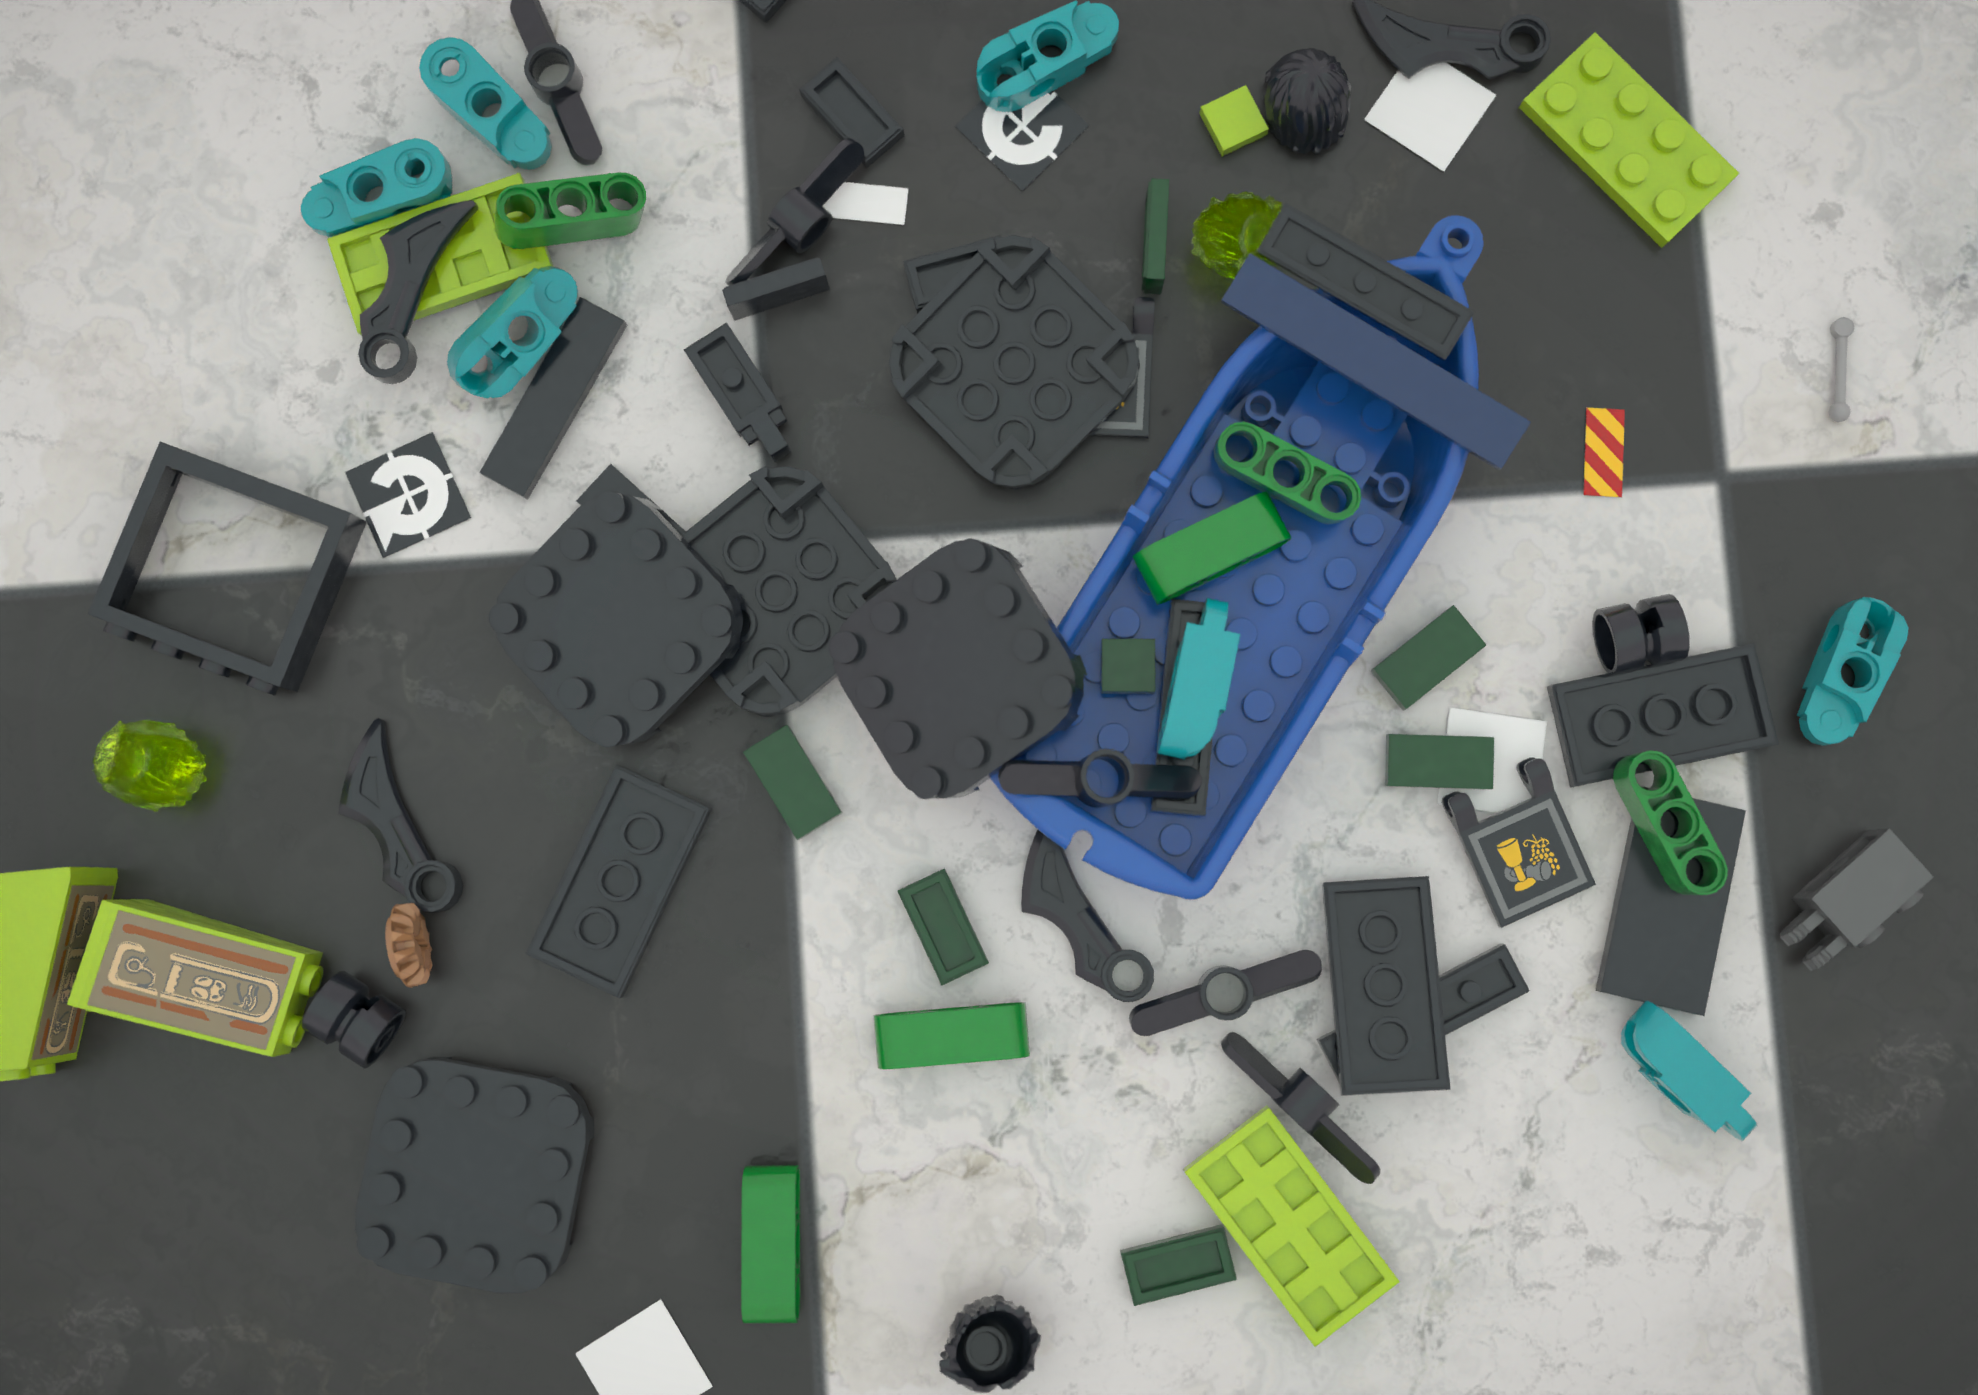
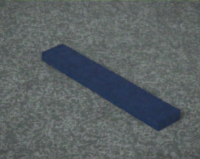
M1251 253L1221 300L1222 304L1498 470L1502 469L1531 421Z

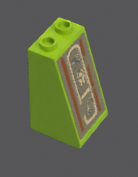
M61 867L0 873V1081L31 1078V1076L56 1073L55 1063L75 1060L77 1058L87 1010L67 1005L101 901L111 900L114 897L118 880L117 868Z
M149 899L102 900L67 1005L275 1057L291 1053L292 1047H297L304 1036L305 1030L301 1026L303 1013L308 998L315 995L322 981L323 967L319 966L323 952Z

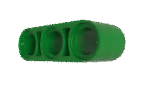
M622 172L509 186L499 194L496 201L495 233L504 245L513 249H527L625 236L634 232L639 226L646 203V190L643 183L636 176ZM613 199L625 200L632 206V209L619 210L614 208L609 201ZM564 205H572L577 207L582 214L570 217L563 214L558 208ZM519 211L527 214L531 220L526 223H516L511 221L507 214Z
M1247 422L1233 423L1226 427L1216 440L1213 449L1214 459L1223 471L1261 492L1268 491L1271 497L1318 522L1337 524L1352 516L1359 508L1361 490L1356 480L1254 424ZM1238 435L1247 438L1253 446L1252 458L1247 462H1237L1231 459L1226 452L1228 438ZM1287 460L1297 466L1300 478L1295 487L1287 488L1276 482L1273 476V468L1276 462ZM1334 485L1343 490L1346 496V504L1341 512L1334 513L1324 508L1320 497L1324 486Z
M1264 491L1145 547L1133 556V560L1156 604L1160 605L1278 549L1289 542L1292 537L1268 491Z
M1651 750L1625 756L1621 759L1614 769L1613 780L1615 787L1666 884L1671 890L1684 895H1709L1716 893L1727 880L1728 868L1726 861L1675 764L1667 755ZM1641 762L1647 764L1653 771V784L1648 790L1642 788L1636 781V768ZM1667 809L1676 815L1679 822L1678 830L1673 837L1667 836L1660 824L1661 817ZM1693 857L1700 861L1704 870L1703 877L1697 885L1692 884L1686 874V866Z
M1025 1002L873 1015L878 1069H901L997 1061L1030 1056Z
M745 1166L742 1178L743 1323H798L800 1311L799 1166Z

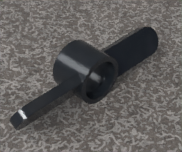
M511 0V14L528 52L524 63V72L528 82L538 98L551 106L572 157L583 165L596 163L602 153V146L580 96L583 87V77L574 58L564 46L557 43L539 0ZM553 64L569 66V73L560 84L550 87L538 84L541 73L548 66Z
M852 138L842 140L800 187L789 191L777 203L767 221V225L770 227L769 231L728 275L725 280L728 286L747 280L783 240L798 253H803L820 239L832 219V214L823 205L863 161L864 148L860 143Z
M1113 749L1095 751L1080 761L1010 760L1003 764L998 772L1000 785L1007 793L1077 796L1081 802L1095 808L1109 806L1123 800L1125 797L1191 798L1199 792L1202 785V777L1193 767L1186 765L1131 764L1124 754ZM1101 759L1107 761L1115 768L1119 784L1116 793L1112 797H1100L1090 789L1086 773L1089 764L1093 760Z
M1301 950L1243 970L1225 965L1212 967L1201 976L1198 985L1134 1007L1129 1014L1130 1025L1136 1034L1149 1036L1210 1015L1220 1020H1235L1243 1016L1254 1001L1317 980L1322 972L1321 959L1313 951ZM1222 973L1233 974L1240 980L1243 986L1241 1003L1235 1009L1228 1012H1220L1213 1009L1206 997L1208 983L1213 977Z
M1230 1032L1221 1041V1047L1225 1054L1259 1085L1302 1129L1322 1145L1359 1181L1372 1184L1380 1175L1378 1164L1329 1118L1330 1114L1339 1106V1103L1312 1077L1299 1068L1288 1080L1244 1037L1235 1032Z

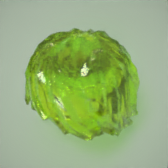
M1248 191L1237 195L1229 193L1224 201L1215 197L1210 198L1209 207L1201 211L1200 216L1193 223L1192 232L1194 237L1191 242L1194 248L1191 253L1195 257L1199 256L1200 261L1208 269L1214 268L1217 274L1232 279L1236 277L1250 253L1273 267L1277 266V264L1259 255L1257 250L1280 213L1283 202L1275 200L1274 196H1268L1263 200L1259 195H1254L1253 192Z
M139 720L125 724L119 721L102 736L100 743L95 748V755L92 761L94 768L92 771L96 775V780L101 783L102 789L105 792L119 798L122 803L132 804L135 808L142 807L157 812L162 807L183 806L186 801L192 799L193 793L199 791V784L207 781L206 775H203V771L207 766L205 754H201L200 750L197 749L198 743L190 741L185 736V730L177 729L175 723Z

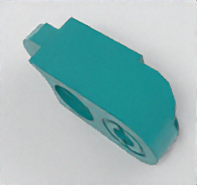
M1075 0L1010 29L1008 33L991 40L982 49L977 61L976 84L980 98L988 107L996 111L1012 112L1027 106L1085 73L1086 66L1112 52L1119 29L1117 14L1111 7L1105 4L1087 1L1077 6L1078 2ZM1053 45L1059 47L1064 53L1051 58L1042 55L1039 50L1044 46ZM1010 74L1013 76L999 86L997 85L1000 75Z
M448 37L438 39L427 47L421 56L419 65L421 79L446 111L514 169L519 167L532 170L546 163L552 150L549 138L551 133L542 121L526 106L523 99L472 45L462 39ZM448 60H456L460 65L459 71L454 76L442 74V66ZM501 104L498 113L491 117H482L483 112L488 106Z
M419 138L403 140L319 175L323 182L311 186V190L302 200L301 215L306 224L315 232L323 236L333 237L450 197L452 193L451 166L438 147L431 142ZM420 173H423L420 178L412 177ZM383 186L382 194L376 200L366 202V197L370 190Z
M552 266L539 269L534 268L525 278L519 277L453 343L448 352L447 367L454 382L472 395L487 399L490 397H502L510 392L521 378L528 374L562 331L559 327L576 308L575 302L578 289L573 277L566 271ZM525 316L528 323L527 332L522 338L512 341L508 333L509 325L516 317ZM483 356H486L488 361L486 370L473 372L471 368Z
M1871 597L1853 600L1837 608L1828 622L1802 689L1806 690V693L1796 715L1800 717L1799 724L1803 735L1814 744L1821 746L1836 744L1849 737H1853L1859 724L1867 722L1901 656L1900 652L1907 641L1909 627L1905 618L1884 601ZM1864 624L1869 629V637L1866 639L1859 635ZM1844 663L1851 666L1854 671L1855 681L1852 687L1848 686L1841 677V668Z
M1206 598L1199 625L1186 623L1184 635L1175 657L1159 733L1158 754L1180 759L1196 756L1212 739L1217 727L1218 718L1226 710L1240 639L1239 633L1225 631L1228 602Z
M1645 1001L1627 1020L1621 1032V1044L1627 1054L1641 1066L1638 1071L1682 1113L1699 1120L1714 1133L1722 1127L1738 1140L1744 1141L1757 1126L1756 1121L1741 1106L1752 1093L1674 1018L1655 1004Z

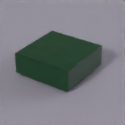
M1102 639L1101 694H1154L1155 639Z

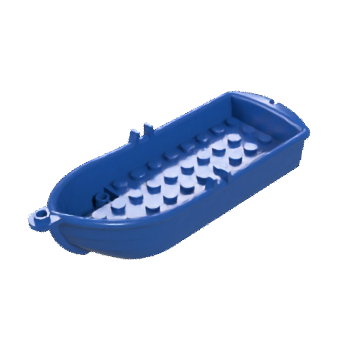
M1448 216L1437 222L1416 256L1389 260L1387 262L1469 308L1462 283L1482 252L1483 235L1480 228L1472 220L1464 216ZM1455 238L1460 241L1462 249L1453 248L1449 244L1448 239ZM1318 288L1312 289L1314 292L1478 390V353L1472 318L1447 359L1443 361ZM1260 326L1240 344L1209 384L1161 463L1149 476L1147 485L1134 506L1131 505L1117 533L1057 626L1058 631L1072 653L1081 656L1088 674L1084 676V696L1077 711L1079 717L1065 731H1057L1017 759L1080 761L1095 751L1113 749L1124 754L1131 764H1155L1170 601L1160 605L1156 604L1133 560V556L1145 547L1261 493L1260 490L1223 471L1214 459L1213 449L1216 440L1226 427L1236 422L1251 423L1351 476L1360 487L1361 502L1359 508L1352 516L1337 524H1324L1271 497L1292 539L1278 549L1174 598L1205 602L1206 598L1228 602L1225 631L1240 634L1226 710L1218 718L1217 727L1212 738L1206 815L1202 817L1150 811L1152 797H1125L1123 800L1109 806L1095 808L1084 804L1077 796L1010 794L1001 787L998 773L990 778L1004 797L1024 818L1066 850L1076 832H1088L1092 837V846L1086 852L1082 861L1130 884L1187 900L1204 897L1217 883L1348 668L1363 652V644L1372 629L1384 618L1386 614L1385 608L1447 509L1460 481L1469 454L1465 449ZM1232 436L1227 439L1226 452L1234 461L1247 462L1252 458L1253 446L1243 436ZM1287 460L1275 463L1273 476L1276 482L1287 488L1295 487L1300 478L1297 466ZM1334 485L1324 486L1320 495L1324 508L1334 513L1341 512L1346 504V496L1343 490ZM1102 639H1155L1154 694H1101ZM1101 759L1093 760L1089 764L1086 773L1090 789L1100 797H1112L1116 793L1119 784L1115 768L1107 761Z

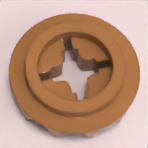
M414 903L396 904L392 909L391 916L387 920L385 930L386 948L391 967L395 975L409 988L426 984L433 966L431 960V951L433 949L429 941L430 932H427L425 917Z

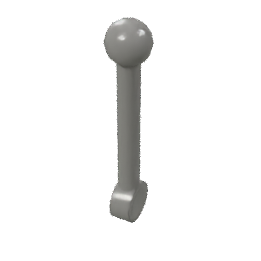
M1846 317L1837 319L1830 327L1832 336L1836 338L1835 397L1834 404L1829 409V417L1835 422L1847 420L1851 412L1850 407L1845 403L1847 337L1854 332L1855 327L1852 320Z

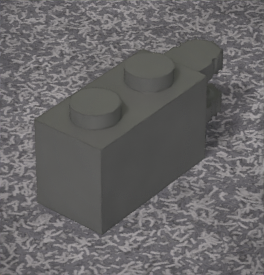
M1890 828L1867 830L1791 898L1803 912L1782 930L1780 938L1788 946L1796 944L1818 927L1825 937L1812 947L1802 960L1810 971L1819 969L1844 947L1858 946L1861 948L1876 940L1885 930L1882 923L1895 911L1901 913L1908 910L1922 898L1924 893L1920 889L1933 878V875Z

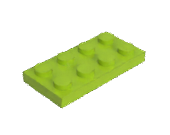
M1596 32L1539 84L1519 106L1661 248L1740 174Z
M517 173L327 238L357 332L361 335L360 314L378 299L388 277V259L380 237L401 223L441 206L472 200L478 205V211L464 224L444 250L429 278L413 321L508 289L519 277L525 278L534 268L554 267L547 246L513 249L504 245L495 233L496 201L499 194L509 186L525 184L521 174ZM514 211L507 214V217L516 223H526L531 220L523 212Z
M1267 1105L1183 1168L1186 1175L1314 1347L1400 1282Z

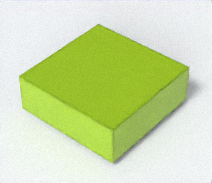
M1246 85L1200 108L1199 114L1222 157L1266 136L1269 128Z

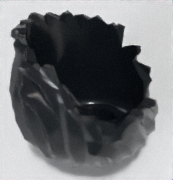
M1315 48L1300 49L1284 55L1273 67L1265 72V82L1268 83L1266 93L1264 94L1265 122L1268 123L1269 133H1274L1275 137L1280 139V143L1283 146L1288 145L1296 153L1305 154L1313 151L1315 155H1319L1322 149H1328L1331 143H1337L1340 137L1343 138L1351 110V84L1345 70L1342 69L1341 63L1337 62L1335 56H1329L1325 51L1316 50Z
M1000 1295L982 1297L981 1300L977 1299L972 1304H965L963 1310L957 1312L955 1320L950 1325L949 1338L944 1346L945 1351L940 1354L943 1359L939 1361L940 1372L957 1384L978 1393H989L997 1385L1002 1390L1013 1388L1027 1377L1029 1372L1034 1371V1356L1041 1343V1335L1038 1334L1037 1328L1032 1324L1030 1312H1025L1024 1306L1020 1305L1018 1307L1012 1301H1005L1003 1296Z

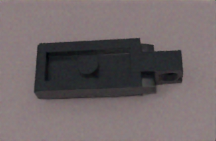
M727 322L684 349L740 437L743 436L748 446L760 439L774 462L792 452L778 430V427L787 422L782 413L783 409Z

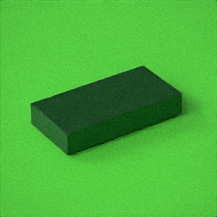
M1151 178V181L1148 182L1145 201L1141 290H1144V294H1161L1164 285L1169 179Z
M1453 605L1370 671L1404 711L1483 649L1486 643Z
M785 725L743 751L797 840L804 838L843 813L789 725Z
M1386 735L1385 786L1493 789L1494 737Z
M945 868L897 891L941 986L989 964Z
M1222 1224L1120 1250L1134 1306L1237 1280Z

